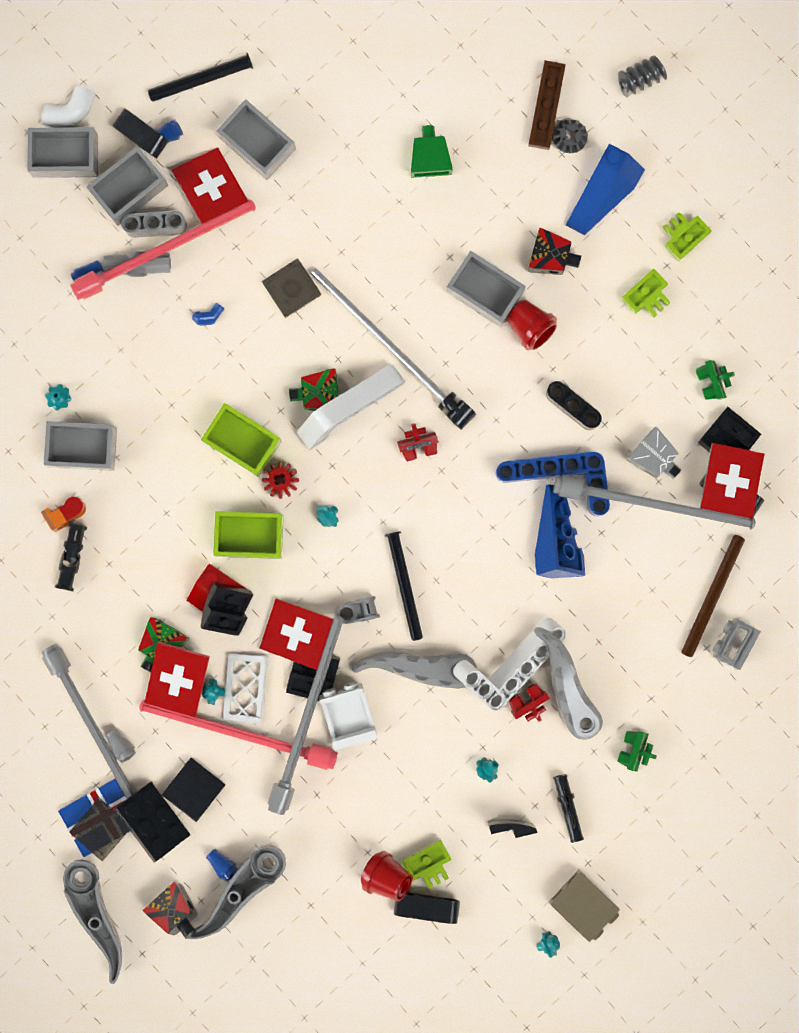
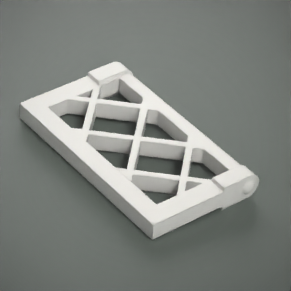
M229 653L223 720L262 723L268 657L265 655L254 656ZM235 660L242 661L245 665L237 674L234 673ZM254 662L261 663L259 676L249 667ZM248 668L255 679L245 686L237 676ZM236 678L243 689L233 696V680ZM258 680V697L255 698L247 688ZM244 691L253 699L245 708L235 699ZM232 701L242 710L238 714H230ZM256 703V716H249L245 710Z

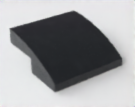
M727 406L697 443L709 453L712 443L750 450L762 434Z
M214 582L204 606L200 624L201 629L239 636L248 619L245 611L254 594L251 590Z
M332 656L320 695L323 694V691L333 688L340 657ZM293 662L285 693L308 698L317 670Z
M191 757L162 793V796L193 821L197 822L226 784Z
M516 819L487 821L491 835L512 830L515 838L538 833L535 825L527 821Z

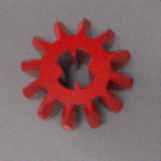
M279 461L277 469L271 463L270 467L273 471L264 470V473L269 476V478H262L263 483H269L264 487V490L272 489L270 492L271 497H274L277 491L279 499H283V492L290 497L289 488L297 491V487L292 485V483H298L299 478H292V476L297 474V470L289 472L291 464L288 463L283 469V462ZM285 475V484L280 483L279 486L276 485L278 482L275 478Z

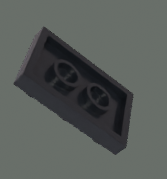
M152 781L114 808L154 863L191 835Z

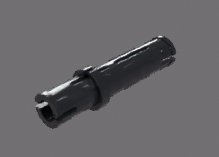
M567 774L555 776L553 779L558 792L557 801L560 802L570 843L582 841L584 837L573 801L575 796L574 793H571Z

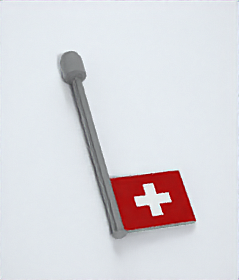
M712 443L700 508L591 487L584 483V478L564 474L556 476L553 493H557L560 497L580 500L581 496L588 495L748 527L752 530L756 525L753 514L765 453Z
M275 598L259 649L317 670L282 779L279 780V783L273 784L267 802L270 812L285 815V812L289 810L295 789L291 787V781L343 622L345 623V620L340 616L331 618Z

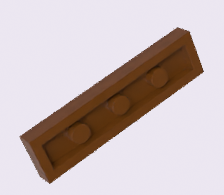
M544 60L528 147L550 150L566 64Z

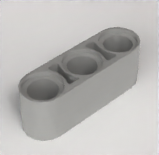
M176 210L130 213L125 215L121 221L123 230L128 236L133 238L179 235L187 229V221L184 215ZM176 218L182 220L179 226H171L172 220ZM159 220L160 224L157 228L149 227L151 221ZM130 222H138L136 229H128Z

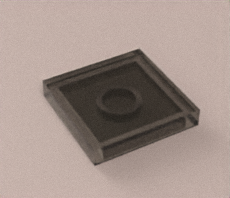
M298 258L261 281L285 319L322 296Z
M99 797L69 833L103 862L130 830L118 813Z

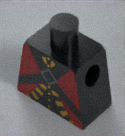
M539 227L527 272L563 275L566 265L579 268L582 255L569 252L572 243L570 240Z
M175 881L142 910L169 935L175 936L181 932L185 939H189L197 931L190 922L197 917L198 913L184 886Z

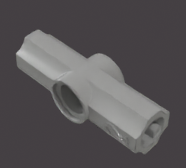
M134 251L127 253V255L104 256V272L144 252ZM165 253L122 275L144 277L147 274L171 273L170 253Z

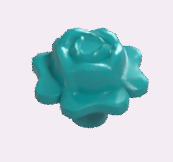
M58 384L55 387L50 386L49 392L45 394L48 401L47 405L53 407L56 411L61 408H67V402L72 400L69 395V388H63L62 384Z
M319 505L316 511L318 522L324 527H337L339 519L336 517L338 513L337 507L331 506L329 508L328 506Z
M210 678L209 682L203 685L202 697L207 700L208 704L215 705L219 696H225V688L219 687L217 680Z
M486 757L476 761L478 766L476 771L479 778L487 780L489 783L498 778L496 774L498 772V763L496 761L487 760Z
M550 931L542 933L541 942L537 943L536 947L539 952L544 951L549 958L557 956L560 942L556 935H552Z

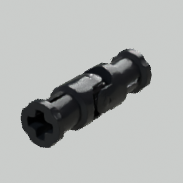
M68 523L67 541H64L63 544L65 550L61 555L58 570H60L59 579L54 588L74 592V577L78 573L81 560L79 552L83 550V536L88 527ZM63 559L69 563L74 562L77 564L74 567L65 566Z

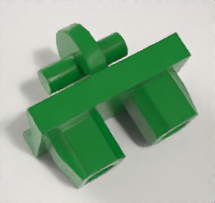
M715 360L705 361L706 365L696 369L699 381L710 378L712 386L702 389L705 400H722L727 398L722 381L725 388L731 387L730 378L735 376L734 371L728 373L725 365L720 366L721 375H719Z
M626 731L624 742L634 745L632 753L621 751L617 762L626 766L627 770L638 772L640 762L642 765L647 766L650 758L656 760L657 755L651 753L654 745L647 743L649 734L642 731Z

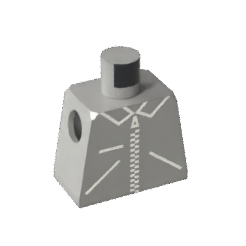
M656 426L626 459L629 463L654 478H658L664 471L669 477L674 479L682 470L672 462L679 454L678 451Z

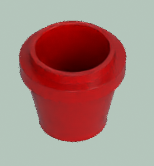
M526 299L518 303L506 319V322H508L521 340V346L527 351L540 348L549 340L557 328V317L552 313L543 311Z
M387 851L374 854L366 864L361 875L362 890L368 894L374 893L397 902L405 897L413 880V875L396 862L392 854Z

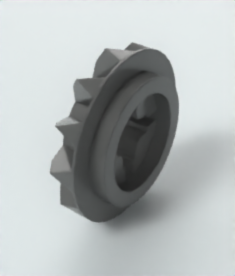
M569 118L561 121L554 129V144L564 153H577L587 143L588 133L586 127L579 120ZM566 129L570 133L577 131L574 136L575 142L571 138L565 139L567 136Z

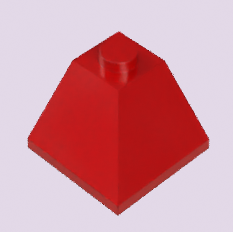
M208 564L196 581L186 601L203 612L208 594L214 582L243 589L247 588L212 564Z

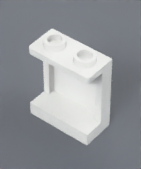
M348 683L344 685L343 689L335 690V688L323 691L322 695H319L334 751L377 739V732L362 683Z

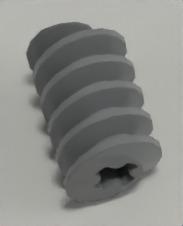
M652 55L649 60H642L641 64L635 63L634 68L627 67L626 72L620 70L618 72V82L623 95L628 98L629 90L633 95L636 94L637 86L641 91H644V83L648 87H652L651 80L654 79L659 84V76L667 80V73L661 61L655 55Z

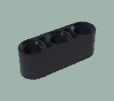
M126 108L122 110L112 125L156 159L169 142L164 136Z
M554 381L549 384L546 390V398L549 402L587 431L595 430L600 425L602 416L597 409L564 383ZM553 387L560 388L562 396L558 398L553 397L550 392ZM576 401L579 404V410L571 411L568 408V402ZM588 414L594 415L596 417V424H587L585 416Z
M407 892L401 901H395L393 915L446 924H457L461 901Z

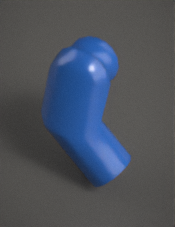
M215 303L210 312H194L192 320L199 326L213 325L225 308Z

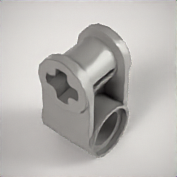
M371 596L343 604L338 608L337 616H340L342 609L350 608L353 612V617L350 620H345L343 624L380 618L374 602L376 597ZM366 604H368V606H369L370 614L368 613L367 605H366Z

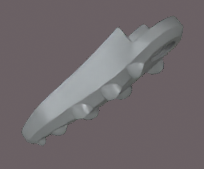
M536 627L534 629L536 636L545 642L549 651L553 692L564 724L577 739L588 740L595 737L602 728V715L582 688L569 651L554 634L544 628ZM583 718H590V725L586 728H581L580 721Z
M380 652L358 661L353 665L352 671L358 673L369 668H379L422 684L461 689L466 688V686L454 676L453 668L462 660H467L476 669L477 665L470 656L463 653L417 656L398 652Z
M270 844L257 848L233 875L209 919L196 927V933L189 939H202L220 932L230 924L239 911L253 897L274 884L286 867V857L282 850ZM263 858H273L274 866L272 868L265 867L262 862Z
M75 860L64 871L63 892L78 922L106 957L109 964V983L115 984L122 966V946L104 904L99 871L88 860ZM85 872L88 880L85 883H79L75 879L76 873Z

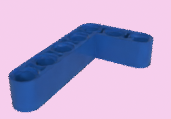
M598 452L506 461L498 465L495 473L498 481L502 483L556 478L557 475L562 476V474L569 476L584 475V481L587 486H591L592 479H598L602 484L601 489L608 490L604 457ZM590 457L598 459V468H591L588 465ZM567 460H574L577 463V469L574 471L568 470L566 467ZM552 462L555 465V472L547 473L544 470V464ZM523 465H531L534 470L533 474L530 476L524 475L522 473ZM502 467L510 468L512 472L511 477L503 478L500 475V469ZM586 495L587 506L591 515L600 517L608 512L610 508L608 499ZM598 500L604 504L602 512L594 510V501Z

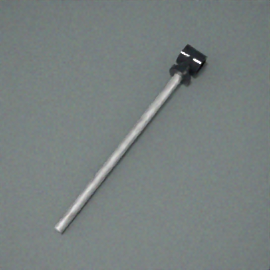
M317 268L311 272V275L441 401L438 408L441 411L446 409L448 411L446 416L460 430L477 415L462 399L457 402L455 400L457 395L454 392L447 395Z

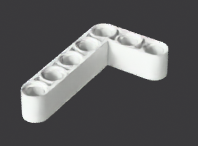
M393 364L388 365L314 411L298 429L297 434L309 450L315 448L337 426L398 389L405 383L404 379Z
M545 618L536 626L548 630L558 637L561 642L566 638V630L552 618ZM533 629L488 679L467 660L458 662L454 667L453 673L492 711H498L504 707L548 659L549 651L545 642L536 636Z

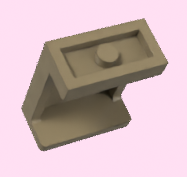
M579 869L548 901L589 943L593 939L596 941L603 934V928L607 923L612 924L619 917L618 912L620 908Z

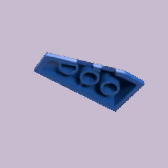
M609 143L566 226L585 236L636 188L645 169L629 153Z
M548 484L545 488L535 549L536 576L550 579L586 576L582 547L578 548L575 535L578 534L576 528L571 526L569 519L571 510L568 500L565 497L558 496L557 493H553L554 485Z

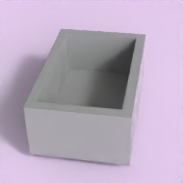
M247 99L216 130L219 139L266 180L296 150L295 142Z
M94 127L28 128L27 171L33 178L98 177V133Z
M136 146L86 187L116 225L119 226L125 215L137 212L169 185L139 146Z
M470 250L447 285L446 292L501 327L523 295L526 286Z
M46 421L44 466L60 469L115 471L117 427L111 424Z

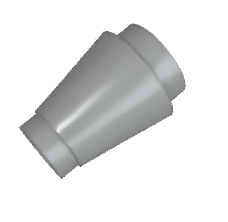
M117 728L106 735L116 760L119 759L123 763L136 754L135 746Z

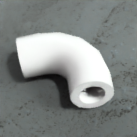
M76 86L68 104L64 106L45 105L42 114V124L54 128L71 127L79 124L88 116L96 93L88 88Z

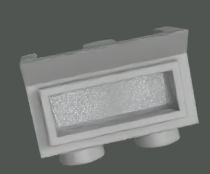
M733 618L732 621L728 620L723 629L725 634L722 640L718 639L712 649L715 652L713 658L735 670H741L761 631L737 618Z

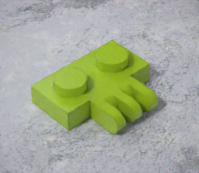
M678 212L675 216L680 223L671 218L669 223L673 226V229L668 224L662 227L672 238L665 244V247L679 262L712 232L698 215L689 222Z
M653 268L623 295L621 300L635 315L644 307L655 318L658 314L653 307L659 312L664 310L659 301H662L666 306L671 303L661 292L668 286V282Z
M440 839L403 859L402 863L405 869L413 875L412 881L422 876L428 888L431 889L433 888L431 878H434L437 885L441 883L438 874L441 873L445 881L449 879L443 864L452 859Z

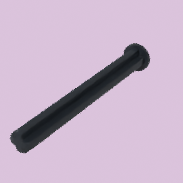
M246 52L245 56L148 90L150 100L154 102L236 72L254 68L249 54Z
M398 531L385 534L384 537H388L411 640L416 641L422 639L423 635L399 534L402 532Z

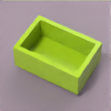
M224 403L202 436L201 441L259 478L280 446L282 439Z
M215 511L213 556L282 559L284 515L280 513Z

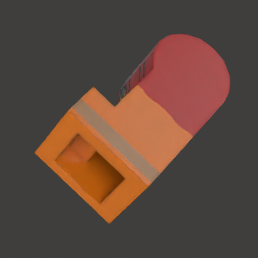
M70 497L58 509L52 511V509L46 508L41 511V514L50 529L56 533L66 527L68 523H72L82 517L86 512V504L80 498Z

